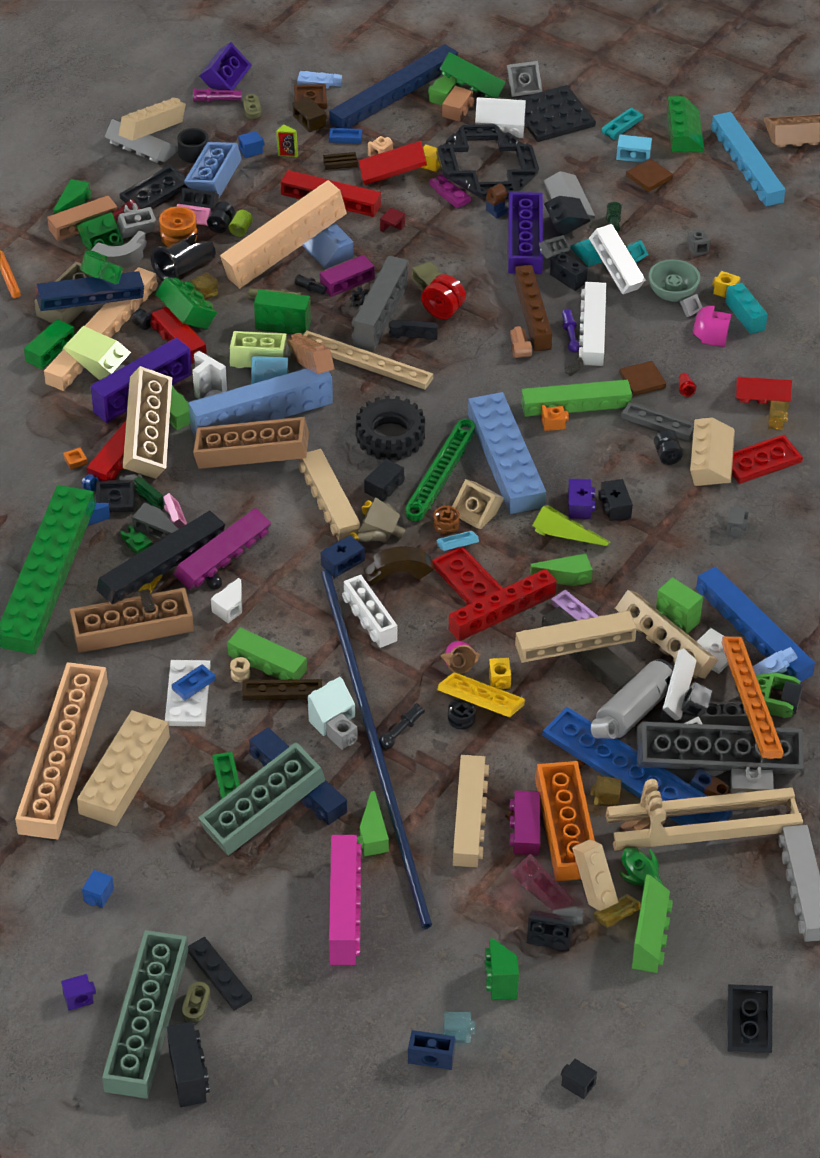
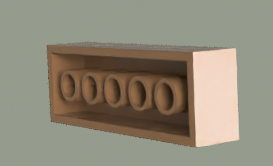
M305 417L199 427L196 432L193 453L198 469L303 459L307 457L309 430Z
M185 588L127 598L113 605L110 602L69 609L78 653L194 631L193 615Z

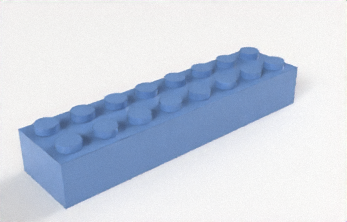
M307 368L188 402L190 429L196 438L197 428L278 420L333 404L332 376L329 371L317 374Z
M503 392L469 398V419L475 423V433L501 495L504 497L509 514L540 509L545 506L546 490Z

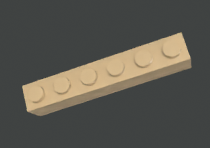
M171 98L122 116L119 136L133 141L183 122L186 104L180 102L178 98Z
M322 449L307 452V457L300 459V462H298L299 470L301 473H304L306 484L311 486V493L314 498H317L318 507L320 510H323L325 521L330 523L332 534L336 535L338 541L348 537L350 532H355L359 535L357 532L360 528V522Z
M630 611L618 612L516 632L515 646L523 663L633 642L636 639V625Z
M461 755L453 866L478 867V859H483V847L479 845L480 842H484V830H481V826H485L486 813H482V809H486L487 797H483V793H487L488 781H484V777H488L489 765H485V756Z

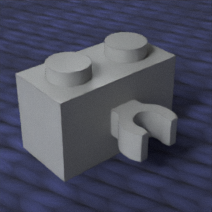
M133 203V210H130L125 205L124 213L119 214L117 226L122 239L135 236L138 231L145 233L154 232L157 221L151 207L137 210L136 203Z
M746 767V769H731L730 794L774 790L773 770H761V767H758L757 770L750 769V767Z

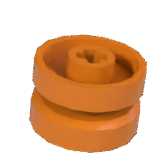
M177 206L168 208L160 214V237L166 246H170L197 233L196 215L191 209Z

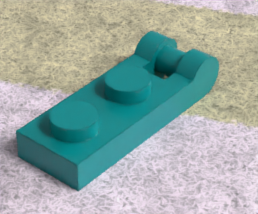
M629 108L603 126L601 133L606 136L609 135L613 140H617L619 135L643 120V114L633 108Z

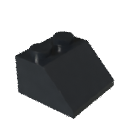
M557 196L544 203L552 223L560 236H564L590 222L580 198Z

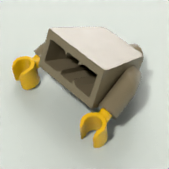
M375 497L373 502L368 500L365 502V506H362V513L365 517L357 532L359 535L355 532H350L348 535H351L358 542L380 541L385 543L391 535L401 539L406 529L396 525L400 517L399 513L394 511L389 503H383Z

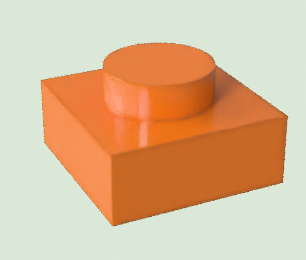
M81 448L63 453L70 470L88 464Z

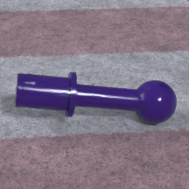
M565 309L562 311V317L564 322L563 329L568 331L570 340L568 350L572 353H578L579 347L582 346L579 345V341L576 339L574 328H576L577 324L573 319L572 311Z

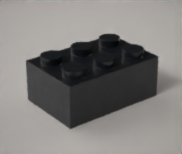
M193 1022L166 1026L169 1054L180 1107L206 1103V1093H210L207 1067L204 1064L205 1058L200 1044L199 1029H194Z

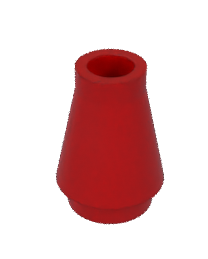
M687 373L680 374V394L685 397L693 396L696 392V384Z

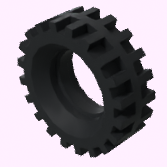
M385 396V399L382 400L377 397L373 403L371 401L366 402V407L361 406L360 413L356 415L357 444L360 443L362 451L367 449V455L375 454L376 459L386 457L388 460H391V457H396L397 460H401L403 455L407 458L410 457L411 451L418 452L419 446H423V439H425V416H423V410L418 409V404L416 403L411 405L410 399L400 400V396H396L395 399ZM393 423L403 426L407 432L399 436L388 437L379 435L374 430L380 425Z

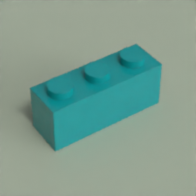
M743 283L728 286L725 303L749 334L766 330L768 314Z

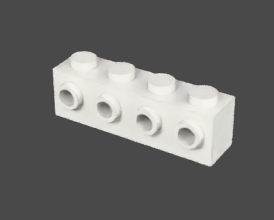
M612 224L597 228L589 239L621 293L626 294L638 290L646 280Z
M362 575L345 580L344 592L342 593L345 603H349L353 614L359 617L362 627L368 630L372 641H376L380 648L396 642L397 624Z

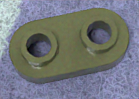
M254 94L246 95L243 98L245 116L249 119L259 118L261 116L259 97Z
M195 982L188 988L182 1007L183 1018L187 1022L197 1023L204 1018L210 999V988L206 983Z

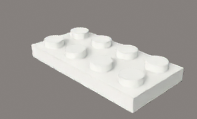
M171 660L165 721L168 722L169 726L205 727L209 685L184 701L172 690V684L201 664L210 670V661Z

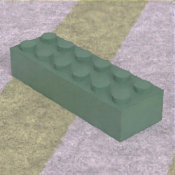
M295 742L198 818L207 834L229 856L325 781L323 771L307 752Z

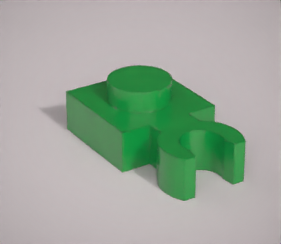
M128 526L129 533L120 531L122 540L126 541V546L136 555L153 545L152 541L141 531L136 534L132 526Z

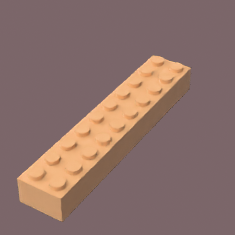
M67 662L15 818L18 834L59 839L108 684L106 667Z

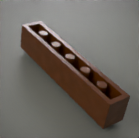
M533 266L515 267V286L534 351L551 350L552 331Z

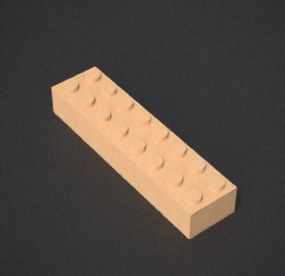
M327 180L221 254L220 257L227 278L239 289L346 215L347 212L340 189Z

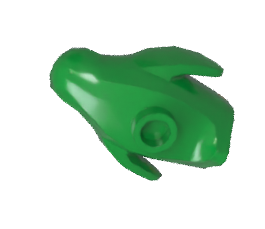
M636 847L624 849L621 861L628 875L619 871V875L627 883L644 888L647 874L663 885L659 876L658 859L651 849H648L651 858Z

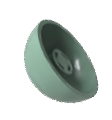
M676 259L663 260L656 263L650 269L649 282L654 293L661 299L669 302H680L692 296L697 290L700 283V273L696 267L686 261Z

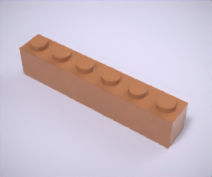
M302 333L291 335L292 338L287 339L291 360L317 374L335 369L329 347L306 335H302Z

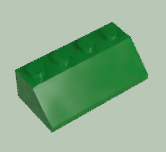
M450 52L447 53L440 68L442 75L448 78L451 76L456 78L455 82L463 86L465 84L471 86L470 90L476 93L479 91L484 93L485 98L497 99L506 83Z
M668 96L667 118L671 152H704L699 109L684 96Z

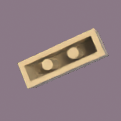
M590 839L572 847L588 904L600 911L617 904L618 899L602 844Z

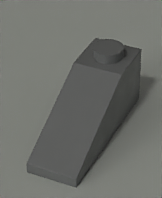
M146 503L132 517L135 531H141L143 534L159 541L178 530L161 509Z

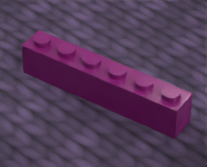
M254 508L178 564L174 575L188 590L195 586H201L205 578L208 576L210 578L213 577L221 566L223 568L226 567L233 557L238 558L244 552V549H250L257 542V539L265 538L269 533L268 529L271 522L257 508Z

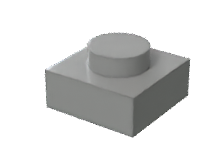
M697 294L680 301L686 317L697 313L703 308Z

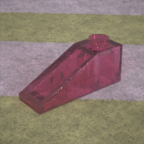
M531 854L510 871L526 890L552 911L566 908L574 901Z

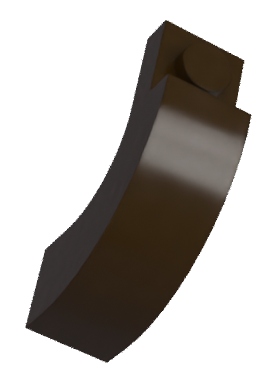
M399 546L385 549L373 555L375 561L363 569L367 584L373 586L384 577L395 572H408L420 580L432 572L434 566L431 556L423 550L415 547Z

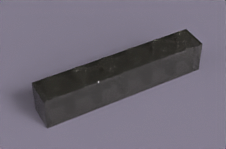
M559 606L542 617V627L576 620ZM607 647L569 654L572 659L581 664L584 670L589 671L598 682L606 686L612 694L620 691L637 675L632 668Z

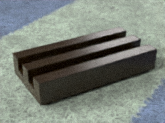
M356 152L323 155L325 170L358 167Z

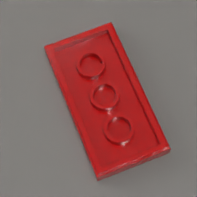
M418 141L359 160L363 183L367 185L427 166L422 142Z
M783 434L734 451L732 476L741 484L801 463L803 457Z
M463 546L457 547L432 560L436 572L468 605L503 589Z

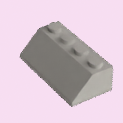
M114 119L111 120L105 135L106 138L110 139L109 143L119 146L120 143L123 145V149L130 152L134 149L136 150L135 154L144 158L145 155L150 156L149 160L156 163L158 161L165 163L178 151L177 146L151 135L133 141L119 136L121 122Z

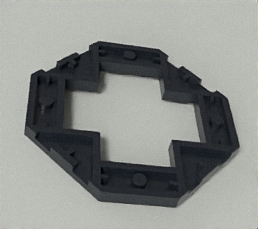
M495 124L462 125L436 151L442 176L479 198H486L487 190L499 183L506 188L507 196L505 198H509V192H520L538 174L539 166L532 145L528 143L523 144L518 141V137L509 132H502L499 130L500 127ZM497 140L499 151H516L521 169L507 170L508 181L479 182L476 170L459 171L455 152H468L469 145L467 141Z

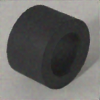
M188 128L181 131L177 136L179 157L185 162L195 163L206 143L209 142L207 132L199 128Z

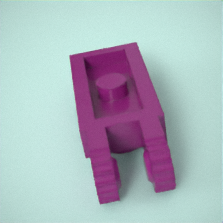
M442 174L437 176L438 180L434 178L429 180L431 187L456 208L471 202L469 195L448 181Z

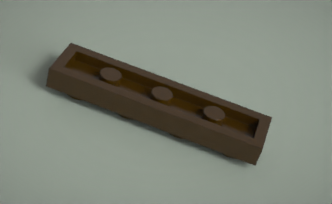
M322 679L243 680L242 699L243 701L308 700V695L322 688Z

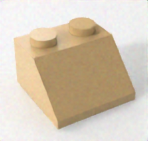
M465 479L452 507L459 511L461 520L481 530L497 514L504 497L474 481Z

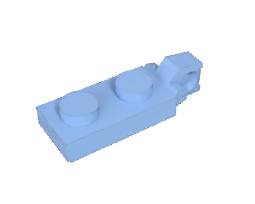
M300 71L297 85L326 84L328 89L329 86L341 87L342 75Z
M791 647L784 651H778L753 666L755 675L767 673L782 674L787 671L789 663L798 657Z

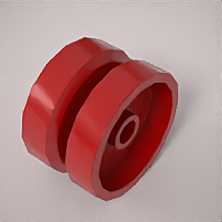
M447 274L436 276L421 294V301L425 309L438 319L451 318L466 300L464 287L458 280Z

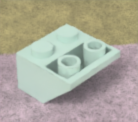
M341 677L329 681L325 686L308 695L309 722L323 736L326 735V723L342 713L349 720L355 717V703Z

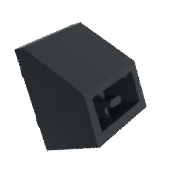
M532 910L528 918L527 943L569 951L575 917Z

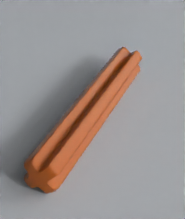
M0 250V271L13 298L20 297V289L4 252Z

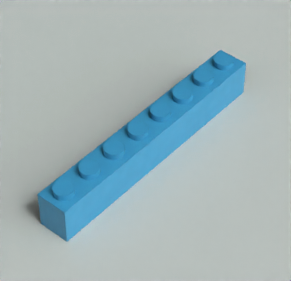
M727 112L713 115L711 123L712 132L716 134L719 142L723 144L725 151L730 154L732 161L736 163L739 171L743 173L746 181L750 183L752 190L757 193L759 200L765 206L784 203L786 189L733 114Z

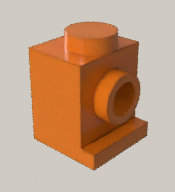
M542 405L541 421L544 431L566 429L569 414L568 411H564L563 406L546 408L545 405Z

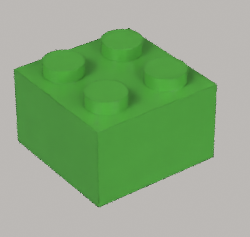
M672 577L658 590L656 609L688 634L700 623L703 596Z

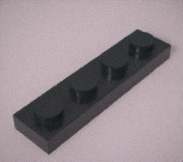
M205 936L188 946V954L233 1011L252 1001L250 992Z

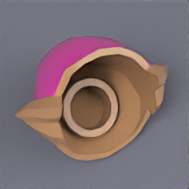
M455 641L450 643L445 653L440 656L453 673L462 674L468 672L477 663L481 654L475 652L468 643Z

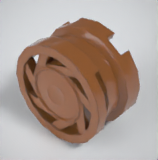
M452 506L437 508L434 512V529L444 535L455 533L459 529V511Z

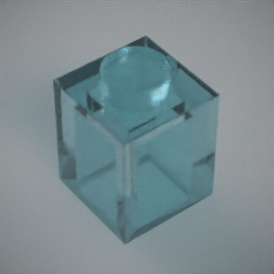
M444 1012V1035L456 1036V1043H471V1034H475V1021H471V1012Z

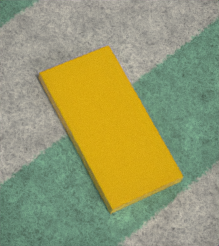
M455 672L439 683L437 689L507 717L514 715L525 703V699Z

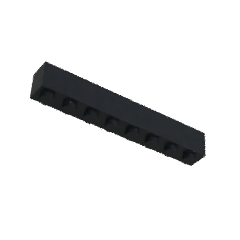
M209 510L99 577L96 591L112 605L124 600L127 595L137 592L143 585L149 584L156 577L166 574L169 569L178 566V564L222 533L225 523Z

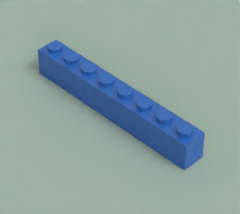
M716 566L698 575L696 585L698 593L703 595L711 606L715 607L737 631H740L747 641L758 649L760 654L768 658L774 653L781 650L784 651L790 647L795 651L798 658L789 663L787 671L782 674L795 677L801 682L813 676L815 662Z

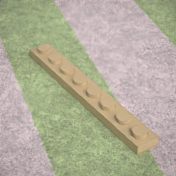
M310 331L304 333L307 337L329 347L334 359L424 390L433 380V373Z

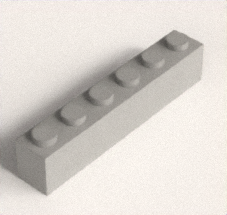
M808 825L783 826L781 835H778V844L780 848H783L782 861L783 864L787 865L786 878L787 881L791 882L790 895L792 899H795L794 912L796 916H799L800 920L798 922L799 933H803L805 942L820 941V874Z

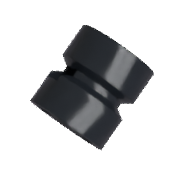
M218 202L207 219L208 227L216 233L225 232L235 216L234 207L228 202Z
M670 430L658 433L654 437L653 442L661 463L673 465L679 462L683 453L676 434Z

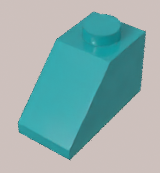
M590 239L570 245L573 252L587 267L602 262Z

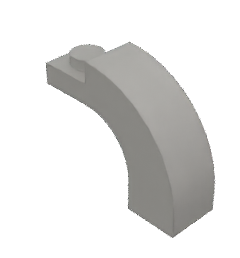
M138 231L128 243L122 246H108L98 242L91 251L107 256L106 261L123 268L130 267L143 258V250L147 244L145 232Z

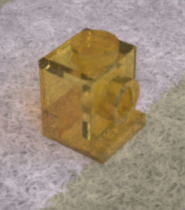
M771 401L768 429L783 430V425L788 420L789 402Z

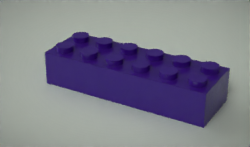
M509 192L508 273L515 274V267L532 265L535 274H542L543 255L540 251L539 243L543 241V193Z
M175 338L90 385L93 412L106 423L127 412L130 376L139 366L172 377V386L191 376L190 348L181 340Z

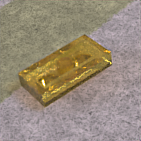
M626 894L618 899L617 904L601 911L598 910L593 914L597 922L608 928L623 918L631 916L634 912L641 909L640 901Z

